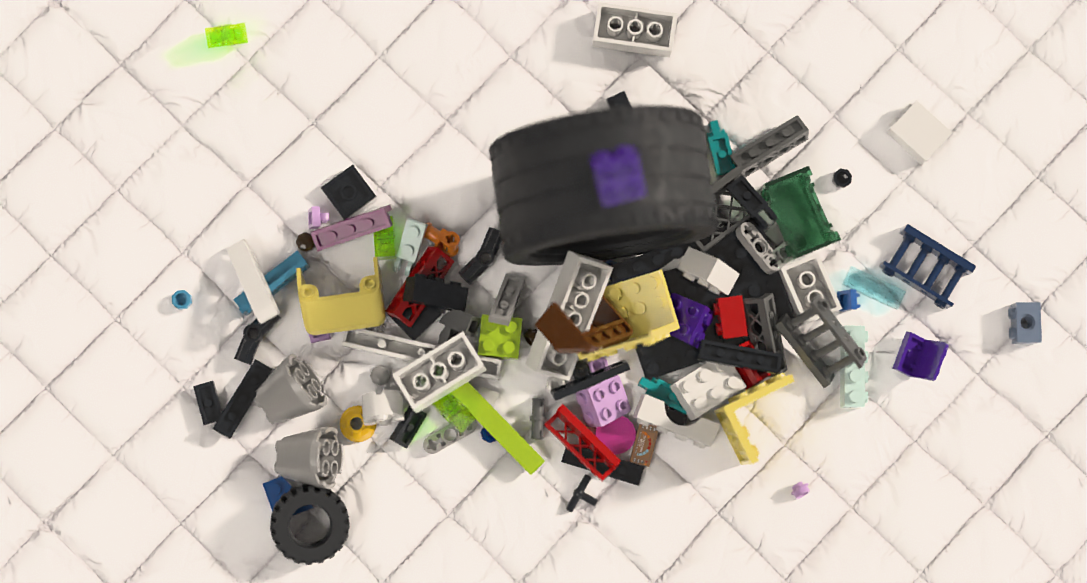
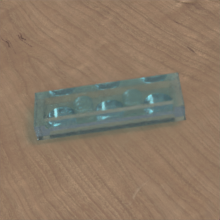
M853 266L849 267L842 282L843 286L855 289L858 293L895 310L899 309L906 291Z

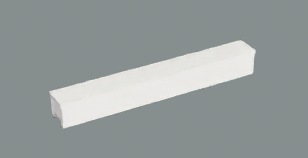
M364 329L345 331L343 341L341 342V345L344 347L414 362L438 347ZM478 355L486 371L477 377L499 381L503 361ZM459 358L455 359V364L459 365L461 360Z

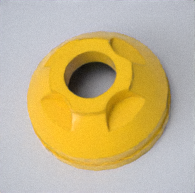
M352 406L342 414L339 423L340 430L348 440L364 442L372 437L377 423L374 425H364L363 422L360 429H353L351 427L352 419L359 417L363 422L362 406Z

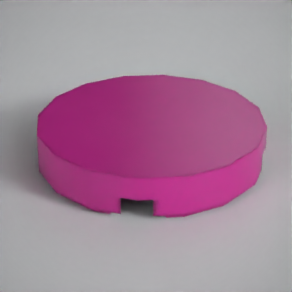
M621 416L603 427H597L595 436L615 455L627 452L633 446L636 431L633 423L627 417Z

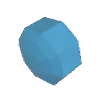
M177 290L171 296L172 304L179 310L188 309L192 304V295L186 290Z

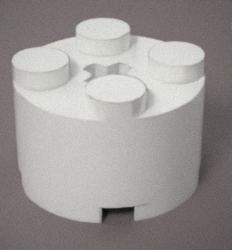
M382 390V393L377 394L373 391L361 396L364 425H374L380 422V426L392 425V422L404 421L401 391Z

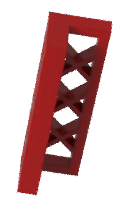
M428 246L408 277H414L415 273L427 276L428 274H433L434 277L443 279L455 261L438 247ZM442 257L446 264L442 269L437 270V261ZM405 280L385 312L392 317L398 318L408 327H412L425 306L414 303L409 304L410 302L403 301ZM407 307L412 308V315L409 320L402 315Z
M564 404L544 424L601 482L619 466L621 460ZM559 418L564 423V430H556L551 424ZM567 434H575L579 438V444H570L567 441ZM581 448H590L593 451V459H585L582 456ZM596 462L605 463L609 469L602 475L596 470Z

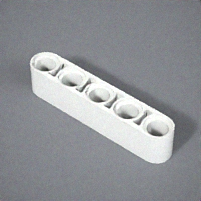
M242 239L226 248L258 321L263 324L280 314L249 243Z

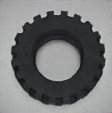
M302 484L299 487L295 486L287 493H284L274 505L270 518L271 537L278 551H281L285 558L294 560V563H306V565L324 563V560L335 557V553L341 551L344 542L348 539L350 522L347 508L340 496L331 489L316 488L307 484ZM305 505L319 506L327 513L330 521L327 534L321 540L314 543L299 541L293 535L290 528L293 514L297 509Z

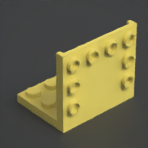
M658 270L606 286L603 296L632 327L633 334L627 341L593 353L577 354L579 360L587 358V361L590 362L600 357L617 354L618 349L621 348L629 351L637 348L636 344L642 342L644 346L656 343L670 337V332L679 329L663 271Z
M784 373L767 379L763 383L729 398L728 404L714 410L741 465H752L758 462L760 453L756 445L750 443L748 439L750 433L745 425H741L735 411L795 382L792 374L785 376Z

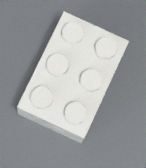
M818 253L778 270L796 316L812 308L810 303L817 294L828 303L832 313L842 309ZM816 314L813 317L802 322L800 326L806 325L820 318Z
M708 362L670 387L692 421L747 386L735 367Z

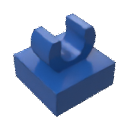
M857 290L837 291V298L842 307L839 312L857 310V308L861 307L860 304H857V297H860Z

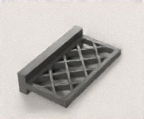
M738 166L712 184L716 200L715 211L717 212V208L729 209L728 219L718 218V222L728 224L726 231L712 234L711 242L703 246L699 240L695 241V244L703 253L736 230L742 223L751 219L750 215H746V211L742 207L732 206L733 197L726 190V187L739 176H743V172ZM722 195L731 196L730 206L718 204L719 197ZM731 211H744L743 218L739 221L730 220Z

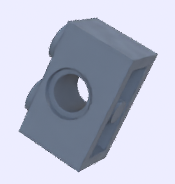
M1015 302L1010 304L1008 309V318L1011 319L1009 339H1012V344L1042 343L1041 302ZM1022 318L1027 321V328L1021 326L1020 321Z

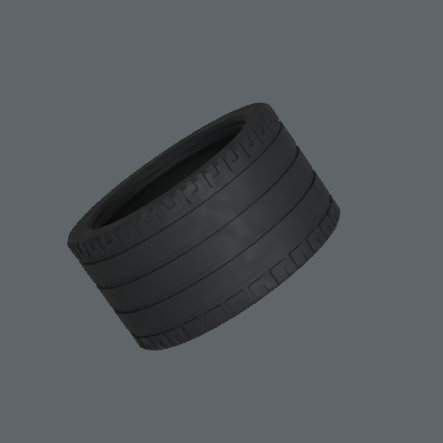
M653 104L580 111L543 119L515 128L497 137L489 147L500 236L503 242V257L511 264L524 266L563 265L568 251L600 261L635 256L674 248L704 239L714 234L719 227L717 212L715 211L716 203L702 116L693 109L675 105ZM621 145H633L639 155L646 193L641 198L603 206L600 201L596 176L590 165L589 156L602 150H616Z

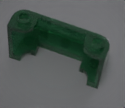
M809 166L765 183L762 186L763 190L760 191L761 196L768 202L769 207L778 217L776 223L786 243L784 247L786 254L794 260L833 246L841 241L838 231L833 232V230H830L833 227L832 223L829 224L813 188L815 186L814 182L810 183V176L813 174Z

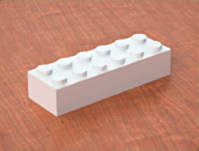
M568 251L547 308L552 302H556L581 332L589 330L613 267L603 261ZM538 330L525 365L537 373L569 381L578 360V354L556 352L551 343Z

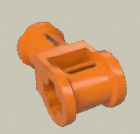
M427 223L428 226L424 238L435 243L434 247H438L449 257L456 256L459 251V235L444 228L440 231L433 227L432 223Z

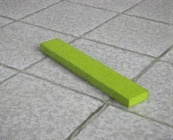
M469 382L451 392L462 406L530 475L545 462Z

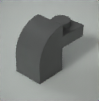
M451 310L445 313L439 323L445 326L439 334L437 344L442 345L461 332L474 337L481 318L461 310Z

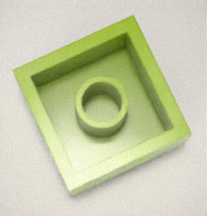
M482 314L478 355L490 358L519 360L522 318L512 317L509 326L489 322V315Z

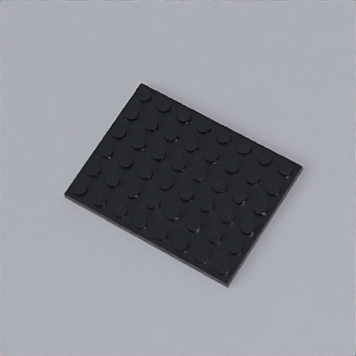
M754 218L749 219L747 222L752 223L769 244L765 230L758 225ZM727 226L718 228L716 232L726 231ZM736 230L704 252L718 258L739 273L729 295L721 292L717 295L709 291V287L707 288L699 284L697 279L694 282L683 277L684 272L678 268L663 271L670 295L672 293L679 294L707 306L712 311L713 303H716L715 299L740 295H742L743 299L759 298L765 293H773L778 319L785 313L790 318H795L779 271L773 274L765 273L739 241L735 233ZM712 235L699 241L705 246L711 242ZM695 242L674 248L648 252L610 265L613 267L610 278L612 284H616L658 271L672 260L680 259L684 256L688 247L700 252L702 251ZM755 244L756 250L762 253L761 246L759 244ZM775 259L769 263L771 267L776 263ZM757 303L750 304L751 311L757 315L759 312ZM713 315V321L707 327L704 340L737 346L750 340L749 333L748 336L721 339L720 335L717 336V315ZM755 322L754 329L761 334L763 331L762 326ZM673 336L646 346L642 342L636 344L637 348H635L644 377L648 380L703 362L698 360L700 344L697 349Z

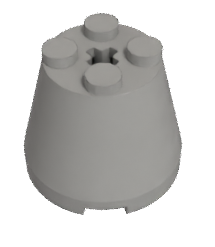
M296 354L286 357L256 391L257 396L254 398V402L259 408L264 410L266 418L271 424L282 423L312 413L327 404V396L322 395L320 386L322 383L305 360L300 362L296 359Z
M320 427L285 436L281 440H277L275 443V450L277 452L274 464L275 473H279L284 478L315 486L316 488H334L336 486L335 479L337 474H341L343 467V444L338 443L337 429L334 427Z

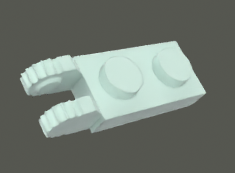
M411 218L407 219L396 254L397 258L393 266V272L398 273L404 259L409 261L405 268L404 276H409L414 263L417 262L427 224Z

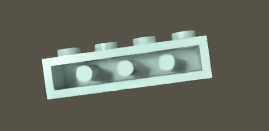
M844 325L843 327L855 343L864 350L867 357L865 363H868V351H865V343H868L869 335L868 331H865V326ZM842 346L840 347V360L848 356ZM854 362L840 369V408H863L868 403V392L865 391V383H868V371H865V363L860 369Z

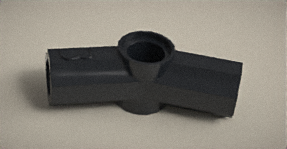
M489 227L477 255L458 272L469 285L475 282L494 264L495 257L502 243L500 230ZM482 254H489L491 260L488 263L481 262L480 257Z
M277 315L263 324L256 318L251 324L247 325L243 330V337L234 359L251 365L260 342L281 317ZM252 329L258 330V336L255 339H251L249 336Z

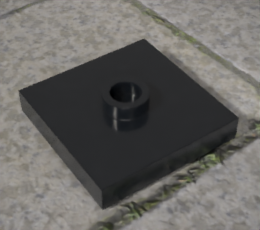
M353 164L321 187L344 220L377 197Z
M425 306L412 327H408L396 317H390L413 341H416L443 313L438 308ZM407 307L402 313L408 320L412 315L411 307Z

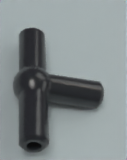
M585 474L578 487L574 489L573 496L566 507L567 511L572 513L580 499L592 506L597 504L598 499L584 492L592 479L591 476Z

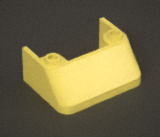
M373 257L375 275L366 276L361 279L359 292L319 297V291L316 286L306 284L301 268H296L298 297L307 333L310 335H321L377 327L385 322L386 313L382 273L377 257Z

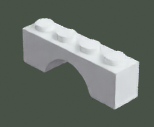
M641 394L633 415L634 418L638 419L637 423L648 427L649 424L657 426L656 431L667 434L668 431L675 434L674 438L686 442V439L694 441V446L702 449L705 446L712 447L720 424L703 417H697L686 425H677L667 417L664 402L646 394Z

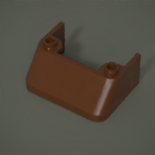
M604 296L601 298L590 329L581 332L556 302H552L534 324L551 343L553 349L563 354L593 353L627 341L633 334L632 327Z

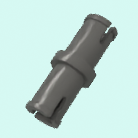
M532 398V416H530V421H532L531 439L534 440L544 439L543 426L544 421H546L544 416V398Z

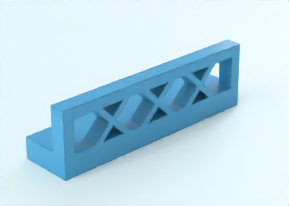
M298 250L264 275L273 296L297 278L296 268H301L302 273L310 268ZM242 292L233 299L242 314L247 316L253 312L245 292Z

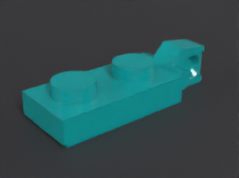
M718 120L708 123L710 133H707V142L716 177L726 175L736 166L730 159L732 150L728 134L725 133L724 129L720 130Z
M644 377L640 379L637 386L647 390L646 395L663 401L664 405L680 413L687 414L671 390V384L659 378H653L651 381Z

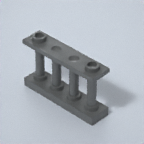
M817 294L810 303L812 308L795 318H790L785 313L780 316L775 326L821 386L826 388L833 381L835 372L853 362L860 369L863 367L867 357L864 350L855 343L829 309L828 303ZM817 314L824 324L807 334H803L797 325ZM830 330L836 340L819 350L814 349L809 341ZM842 346L848 356L830 366L827 365L821 357Z

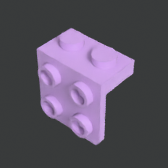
M619 375L576 392V400L581 407L583 419L588 427H603L631 411Z

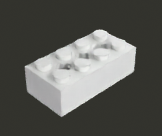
M598 2L592 47L670 58L673 49L677 13ZM613 25H617V30L612 29ZM632 28H637V32H632ZM652 30L657 31L656 35H652Z
M461 332L393 374V377L412 409L418 413L486 371V368L464 332ZM457 358L461 360L459 365L455 364V359ZM441 369L443 371V375H437V370ZM421 380L426 381L423 387L420 386L419 381Z

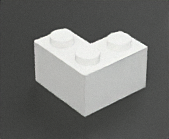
M688 247L678 266V269L684 272L683 277L693 282L697 279L699 284L707 288L709 287L708 290L717 295L720 292L729 295L739 276V273L718 258Z

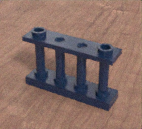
M906 224L899 232V234L903 235V241L889 263L883 261L879 267L883 269L882 272L887 276H895L932 299L937 307L941 309L951 308L954 303L949 301L948 298L962 275L972 274L977 266L913 226ZM916 243L920 246V252L908 272L904 273L896 267L909 245ZM932 253L937 256L938 261L925 283L922 284L915 280L914 276L926 256ZM950 264L955 267V272L940 295L933 291L931 287L943 267Z

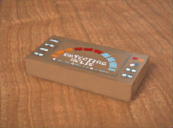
M639 424L629 462L650 467L658 435L656 426L649 425L647 427Z

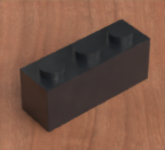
M415 273L414 277H406L403 301L448 311L461 310L465 312L469 288L462 287V283L450 281L448 284L444 283L442 278L432 277V280L426 279L427 275Z

